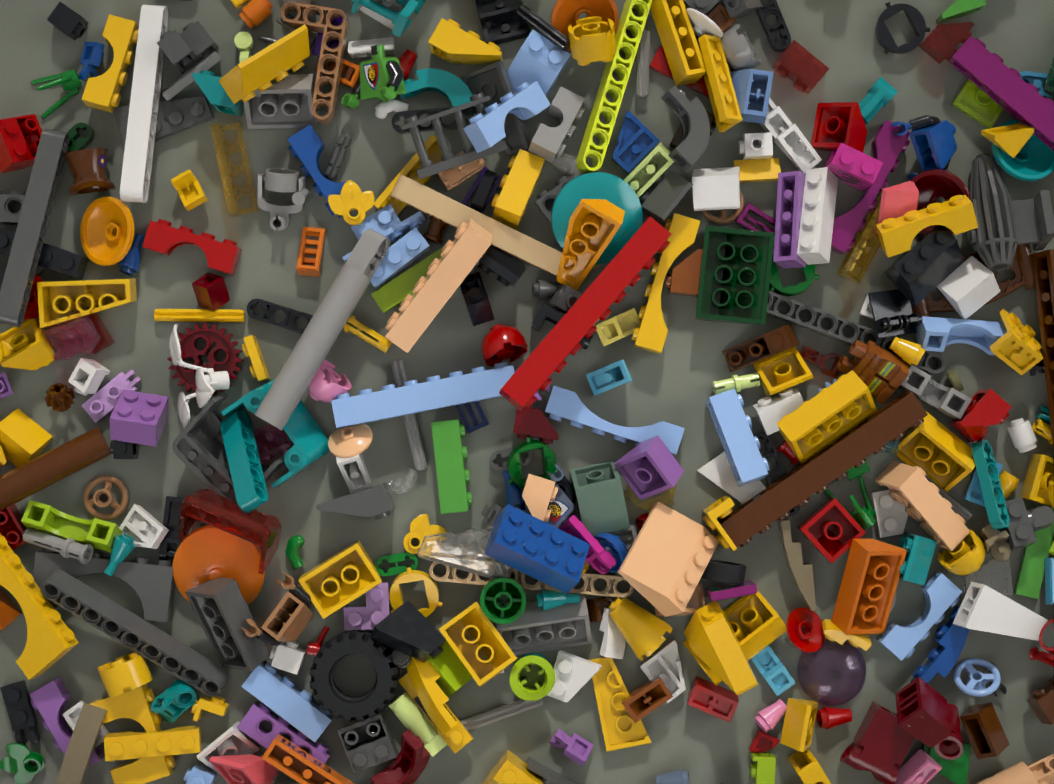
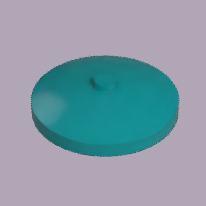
M604 172L585 173L570 180L557 194L551 210L553 235L559 246L563 249L570 216L581 199H605L625 210L621 227L595 265L610 263L642 226V207L635 191L621 178Z

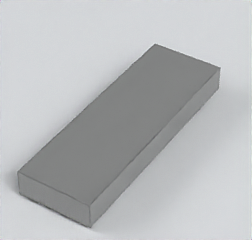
M212 50L162 89V95L169 101L194 81L192 77L193 72L207 71L220 61L221 57L215 50Z

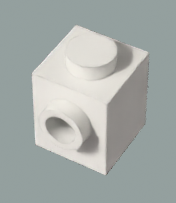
M772 132L744 134L742 140L738 141L739 154L743 155V160L771 158L773 156Z
M285 642L279 646H273L269 659L273 660L271 666L297 675L306 656V649L298 647L299 644L297 642Z

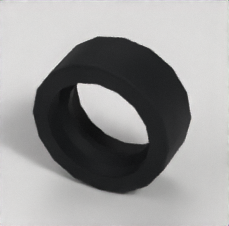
M710 560L701 578L722 583L744 584L746 565Z

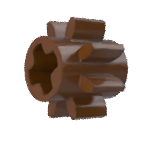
M57 383L50 386L48 391H46L47 396L44 398L47 407L52 406L54 411H66L71 407V404H74L73 399L75 395L73 389H68L67 385Z

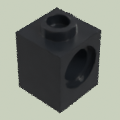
M62 2L58 3L47 19L53 26L75 41L85 33L86 25L88 24L82 16Z

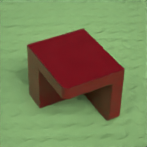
M208 272L192 283L198 305L202 308L214 312L230 300L224 278Z

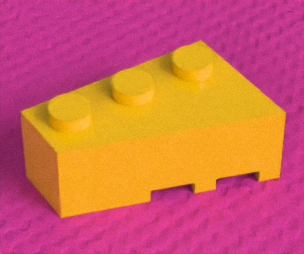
M522 149L519 150L517 156L512 155L508 168L511 169L509 175L504 174L499 186L503 189L500 194H495L491 204L492 207H495L492 219L518 230L519 222L526 211L528 201L543 169L544 158Z

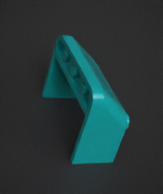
M275 379L250 391L221 411L223 416H230L244 406L250 412L256 413ZM302 400L299 401L283 428L295 445L284 455L285 465L290 472L272 483L271 486L273 488L280 487L329 452L328 437Z

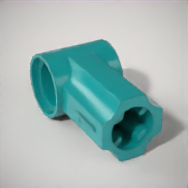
M882 77L867 91L868 94L858 103L865 124L882 107H885L898 92Z

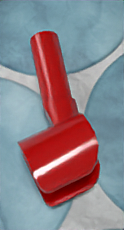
M324 626L316 643L308 642L306 654L315 656L319 652L329 628Z

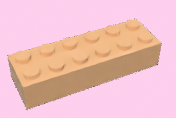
M471 218L467 223L463 221L455 231L454 241L450 239L441 250V258H435L431 262L426 273L427 276L419 278L414 285L415 288L412 291V296L408 293L400 304V312H394L387 321L385 337L406 353L410 351L492 244L493 235Z

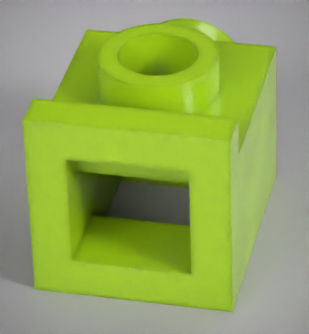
M750 752V758L754 761V763L750 764V777H753L754 784H775V755L773 753Z

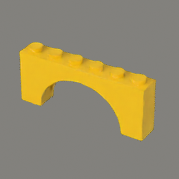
M0 534V585L7 589L18 601L27 624L26 645L16 663L28 680L43 674L79 642L75 638L73 631L61 619L60 613L42 595L40 588L34 581V577L25 569L18 555L12 551L6 538Z

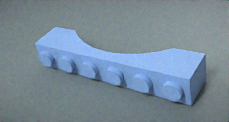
M554 385L545 412L549 413L548 418L560 422L562 418L571 420L570 425L583 429V426L586 425L592 427L591 432L604 436L605 432L614 434L613 439L624 443L627 442V439L635 441V446L650 438L659 436L672 454H677L685 430L683 427L664 421L643 427H624L612 424L592 413L581 402L575 392Z

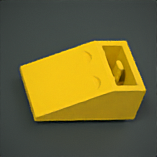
M442 18L428 41L430 52L450 64L490 65L503 61L499 46L492 42L487 44L481 41V37L471 30L468 32L460 28L461 25L452 19L447 21Z

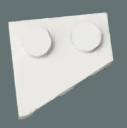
M674 639L639 665L650 681L658 677L662 679L673 696L666 701L667 703L686 690L678 646Z

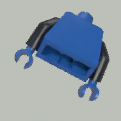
M924 115L910 119L909 123L895 121L891 124V126L900 125V131L893 133V135L904 136L911 129L909 135L922 172L932 169L945 171L948 169L951 157L957 150L954 138L956 128L948 120L940 121L938 117ZM910 172L908 178L912 180L920 173Z

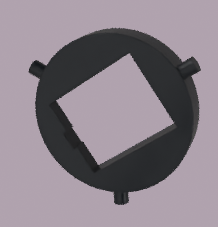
M890 2L886 3L887 9L879 16L875 27L877 40L885 49L884 53L905 54L913 51L922 42L925 33L930 32V27H926L924 17L915 7L908 4H895L891 6ZM904 11L917 37L912 39L910 43L897 47L884 20Z

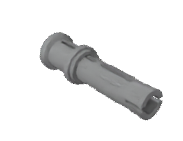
M31 528L26 529L23 534L24 542L61 553V556L66 559L71 557L80 560L82 564H87L93 555V545L88 543L85 545L80 544L72 538L65 540Z

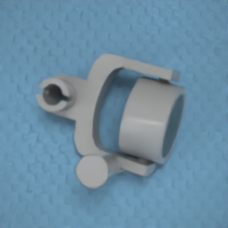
M266 169L265 173L261 172L258 174L257 205L260 209L270 212V227L273 230H284L290 223V214L302 211L305 199L310 194L309 190L306 189V177L302 176L299 178V171ZM264 189L275 192H295L292 195V202L294 204L281 205L269 202L264 197ZM277 218L281 221V225L277 223Z

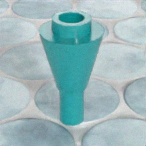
M124 533L121 536H115L110 561L104 570L105 574L112 576L118 564L136 547V544L133 543L134 538Z
M541 588L540 593L536 595L537 607H541L542 611L565 605V603H580L579 593L564 594Z

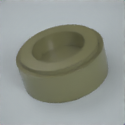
M953 369L946 372L950 387L959 392L964 390L956 370Z

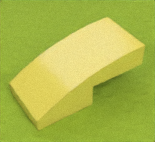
M635 308L597 324L596 332L604 347L633 334L634 328H639L641 321Z

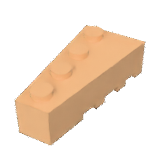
M892 461L875 481L880 486H887L891 490L889 495L894 501L897 500L902 505L907 506L905 512L914 520L922 522L919 526L932 540L937 541L936 544L939 547L953 551L970 532L965 526L966 521L951 509L953 506L947 499L941 497L938 493L940 491L939 488L926 479V473L918 466L913 467Z

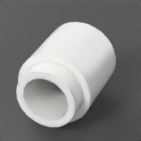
M1019 418L1010 422L1011 426L1007 430L1015 449H1018L1019 453H1024L1037 447V439L1029 420L1024 421L1023 418Z

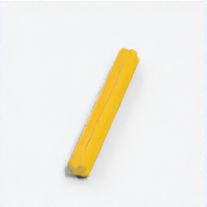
M155 309L154 320L171 322H244L245 312L244 310L217 309L214 312L208 309Z

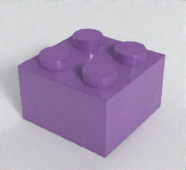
M123 389L110 416V439L156 447L169 418V397Z

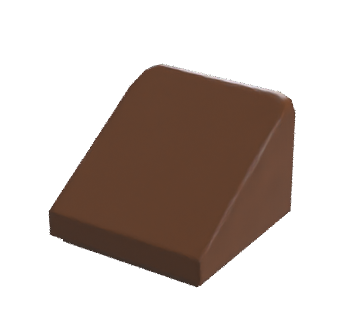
M604 596L586 599L589 622H601L604 608H609L614 598Z

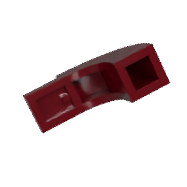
M410 729L402 734L399 755L386 769L370 778V784H414L424 771L430 758V753L424 747L421 738L417 735L415 736Z

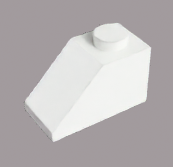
M362 453L349 458L336 456L337 465L351 494L372 487Z

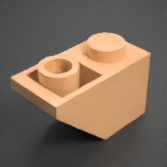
M528 473L522 497L533 517L548 523L551 510L547 508L550 500H555L558 487H555V481Z

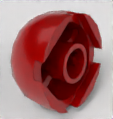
M502 324L491 327L481 344L482 355L488 366L502 363V360L510 358L511 363L521 358L528 351V346L522 333L517 328L503 326Z

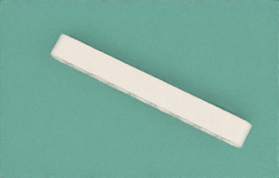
M142 5L120 184V198L123 202L146 203L148 200L165 54L157 42L167 32L169 17L167 6Z

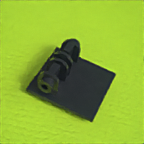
M899 289L868 293L877 338L917 333L916 327L922 323V316L912 313L910 301Z

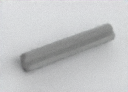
M643 30L637 50L636 97L646 98L649 94V30Z

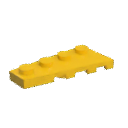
M609 657L589 659V661L602 665L601 669L592 677L606 752L652 743L641 719L635 723L622 704L629 696V693L613 659Z

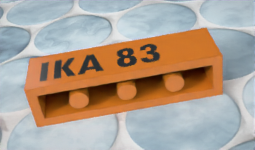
M277 734L262 756L263 760L300 784H355L280 734Z

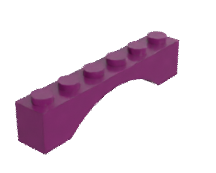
M889 120L881 124L871 143L873 158L883 162L874 183L866 189L859 202L850 211L834 218L831 250L839 255L844 254L846 251L850 252L856 242L853 239L856 232L862 231L867 222L864 219L867 212H872L878 202L875 197L879 191L882 193V189L886 188L889 182L886 179L889 172L893 173L899 164V160H897L900 152L904 153L910 144V140H908L910 132L908 131L904 136L893 135V133L900 131V126H891L892 122Z

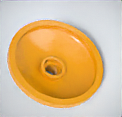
M108 196L101 197L88 206L82 217L80 225L81 245L87 257L98 265L110 266L120 262L127 255L133 243V217L127 205L120 199Z

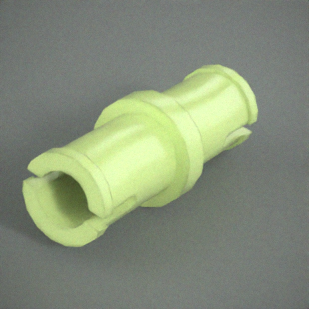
M757 372L742 376L736 374L732 375L729 379L713 381L712 387L717 388L713 389V392L717 395L735 389L736 393H739L742 389L760 386V380L754 379H758L759 375Z

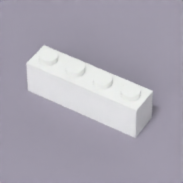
M828 167L806 169L797 255L808 265L830 262L838 178Z

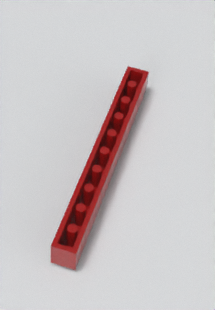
M650 216L504 384L499 394L519 411L524 407L529 409L537 400V397L534 395L539 389L544 391L553 381L550 379L551 375L555 371L559 374L567 365L565 359L569 354L574 356L582 347L580 344L581 340L584 337L589 339L597 328L594 325L599 319L604 321L612 312L609 309L614 302L619 304L626 296L624 290L629 285L633 288L639 281L641 270L643 268L648 270L656 261L653 256L658 251L662 254L669 246L670 242L667 240L671 233Z

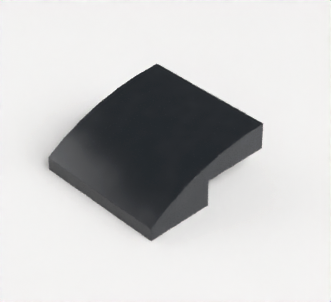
M475 0L485 43L492 42L498 45L529 36L528 24L516 15L519 6L523 5L522 0Z

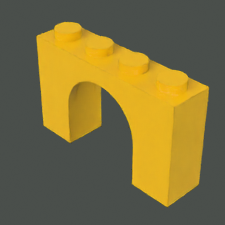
M147 683L136 689L125 691L124 694L113 698L107 696L90 703V705L107 710L103 724L120 718H130L139 722L146 732L162 731L160 727L162 722L161 715L151 710L154 694L152 689L148 688ZM173 755L138 758L115 766L110 770L114 784H145L171 775L175 771L176 763Z

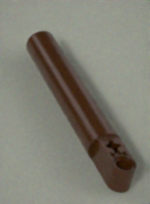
M97 426L0 475V511L111 455L110 448L99 427Z

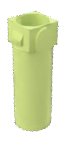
M406 691L388 705L406 729H410L415 736L417 735L421 738L424 747L432 757L447 745Z

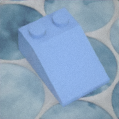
M532 30L507 70L513 93H516L515 88L520 84L527 82L529 85L537 81L547 97L570 62L571 54L559 49L544 36Z

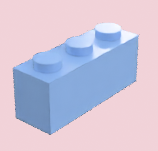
M416 227L389 247L370 281L377 290L431 249Z

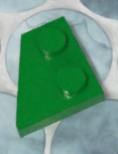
M963 742V754L958 759L947 760L936 753L935 747H928L922 743V750L942 766L938 773L955 784H967L971 744Z

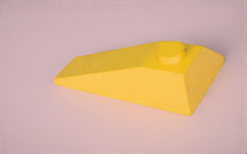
M713 601L696 610L684 631L693 653L712 669L737 695L759 685L726 613L719 603Z

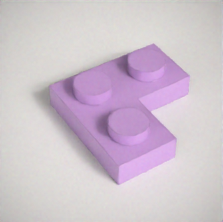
M381 582L366 592V606L343 608L344 631L374 629L379 622L390 614L389 582Z

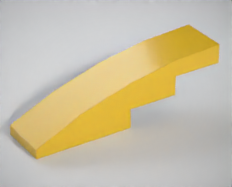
M411 657V662L406 667L410 680L428 716L443 736L457 722L444 707L449 698L435 682L441 676L428 660L424 663Z

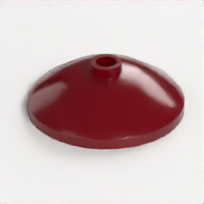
M940 169L927 170L911 180L919 191L917 211L927 208L932 203H942L939 201V196L948 201L953 196L966 195L971 200L966 185L960 178L948 171ZM937 225L928 226L922 229L920 233L925 235Z

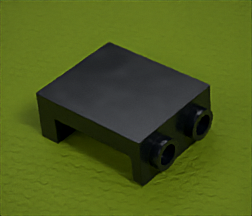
M542 304L531 324V328L539 332L545 320L556 325L564 314ZM593 336L589 339L584 337L581 340L580 344L582 347L578 352L582 348L585 350L588 348Z

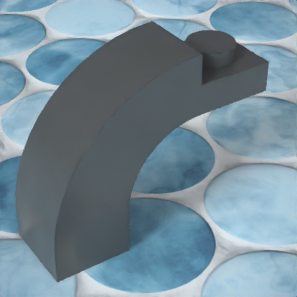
M674 85L661 99L679 117L683 126V137L680 144L668 156L685 172L704 153L709 141L710 123L707 112L698 97L696 96L690 102L686 94Z

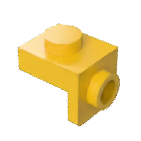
M191 170L180 173L170 180L187 211L208 201L198 179Z
M204 695L199 701L196 700L192 707L193 721L198 722L204 710L224 716L230 704L226 703L222 697H208Z

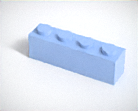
M735 389L709 397L706 405L738 487L764 479L768 475L769 465L767 460L762 458L760 454V442L752 434L750 429L752 428V422L748 415L745 416L742 408L744 407V402L741 395L737 394Z
M262 662L253 670L241 687L313 742H316L332 721V714L328 710L324 712L320 708L322 705L313 701L314 697L306 690L300 691L296 688V683L291 678L279 675L276 672L277 668L272 667L271 663Z

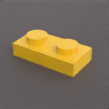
M256 336L244 337L245 344H242L245 356H250L252 365L249 367L253 378H257L259 382L269 380L270 376Z

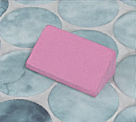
M920 749L898 770L895 784H927L942 769V766Z

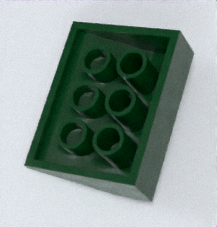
M705 226L695 320L765 325L775 233Z

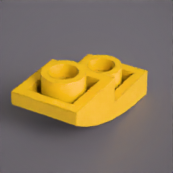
M830 619L822 621L823 634L832 642L836 641L843 645L848 640L854 647H860L865 651L872 645L869 634L845 635Z

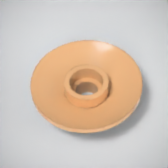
M364 423L337 428L329 437V450L333 455L340 458L359 455L370 446L373 440L372 430Z

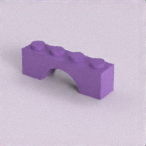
M59 677L29 695L32 698L31 704L33 708L39 711L43 717L42 723L44 727L53 734L55 746L58 750H62L65 755L73 732L67 727L62 714L71 695ZM100 745L94 749L90 766L105 757Z

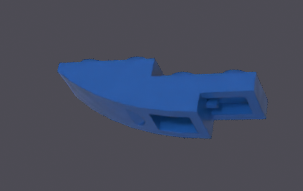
M959 606L951 612L949 616L951 619L946 625L942 624L936 630V636L933 640L940 646L930 651L927 656L928 660L923 666L920 665L914 670L912 674L914 677L910 681L920 677L928 684L936 674L945 678L955 665L969 632V629L953 624L960 608Z

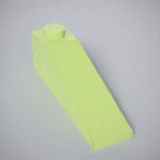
M662 141L624 179L635 191L638 198L674 163L668 156L672 151Z

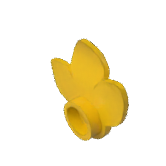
M348 180L343 185L341 195L328 196L329 206L333 213L343 216L345 222L353 226L359 225L365 220L366 212L373 207L375 202L373 191L362 193L359 186L351 180ZM352 210H357L358 215L352 217L350 216V212Z
M421 514L410 523V532L403 539V547L410 554H420L425 559H435L441 555L437 544L444 539L446 529L439 525H430L428 515ZM413 538L418 540V546L416 547L411 544Z

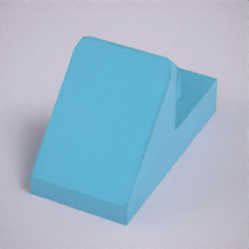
M624 359L586 374L594 396L632 381Z

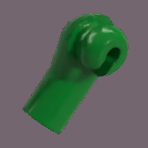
M301 535L290 537L285 550V554L294 570L304 565L298 554L300 547L305 543Z

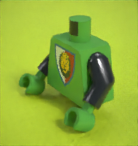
M384 45L370 46L372 60L360 63V78L352 91L353 95L347 93L341 99V104L346 108H357L359 106L358 98H361V100L381 99L384 102H388L389 99L393 100L396 95L406 94L403 80L404 72L400 67L399 59L397 57L386 58Z

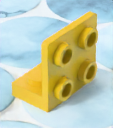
M1002 309L999 312L1007 332L989 347L992 353L1022 376L1043 359L1040 352L1042 347L1034 337L1036 335L1035 331L1026 324L1024 326L1017 315L1013 312L1009 314L1006 310Z
M724 495L702 511L705 515L702 519L709 529L717 531L716 539L723 548L735 551L737 547L716 519L717 517L723 519L732 512L731 508L735 505L730 497Z

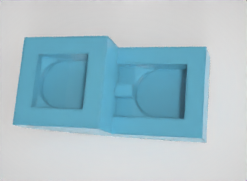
M769 645L751 658V661L777 696L796 683Z

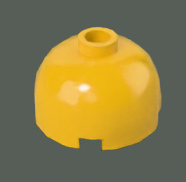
M970 530L953 551L944 548L941 553L939 550L938 561L953 574L969 575L978 571L986 556L984 543L973 530Z

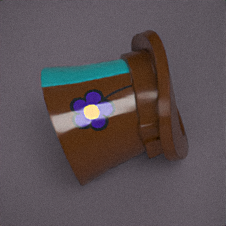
M84 149L64 154L74 179L73 185L69 189L70 196L116 189L115 185L107 177L108 149Z

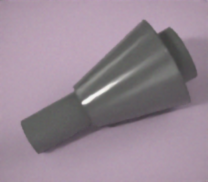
M537 278L536 283L532 285L533 297H536L537 301L551 298L560 284Z

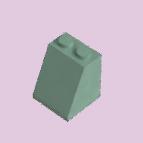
M614 460L570 470L581 522L593 537L603 532L618 533L630 528L621 479L618 470L614 466Z

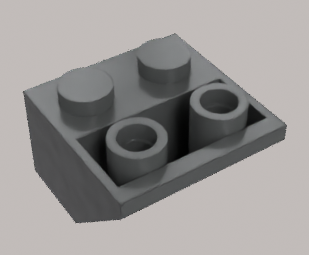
M381 713L373 718L369 717L365 721L356 722L337 730L353 774L398 756L399 751L395 740Z

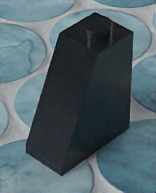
M409 600L379 622L371 633L373 640L424 663L431 657L436 659L443 652L442 646L446 641Z

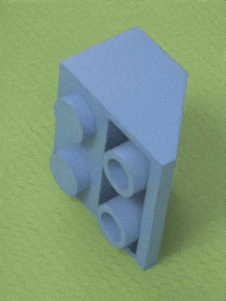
M756 69L730 72L742 121L765 124L774 72Z

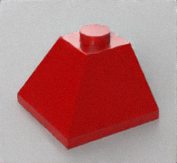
M857 102L818 103L811 146L814 149L830 152L833 150L836 152L840 143H843L863 153L867 130L859 104Z

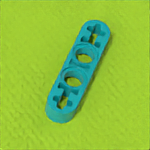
M982 440L972 444V454L990 525L993 529L999 530L1008 527L1010 519L992 447L987 440Z

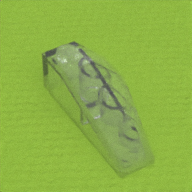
M494 524L487 525V529L481 530L469 528L466 529V532L459 534L447 532L425 536L417 553L419 558L487 578H510L513 571L512 567L484 554Z

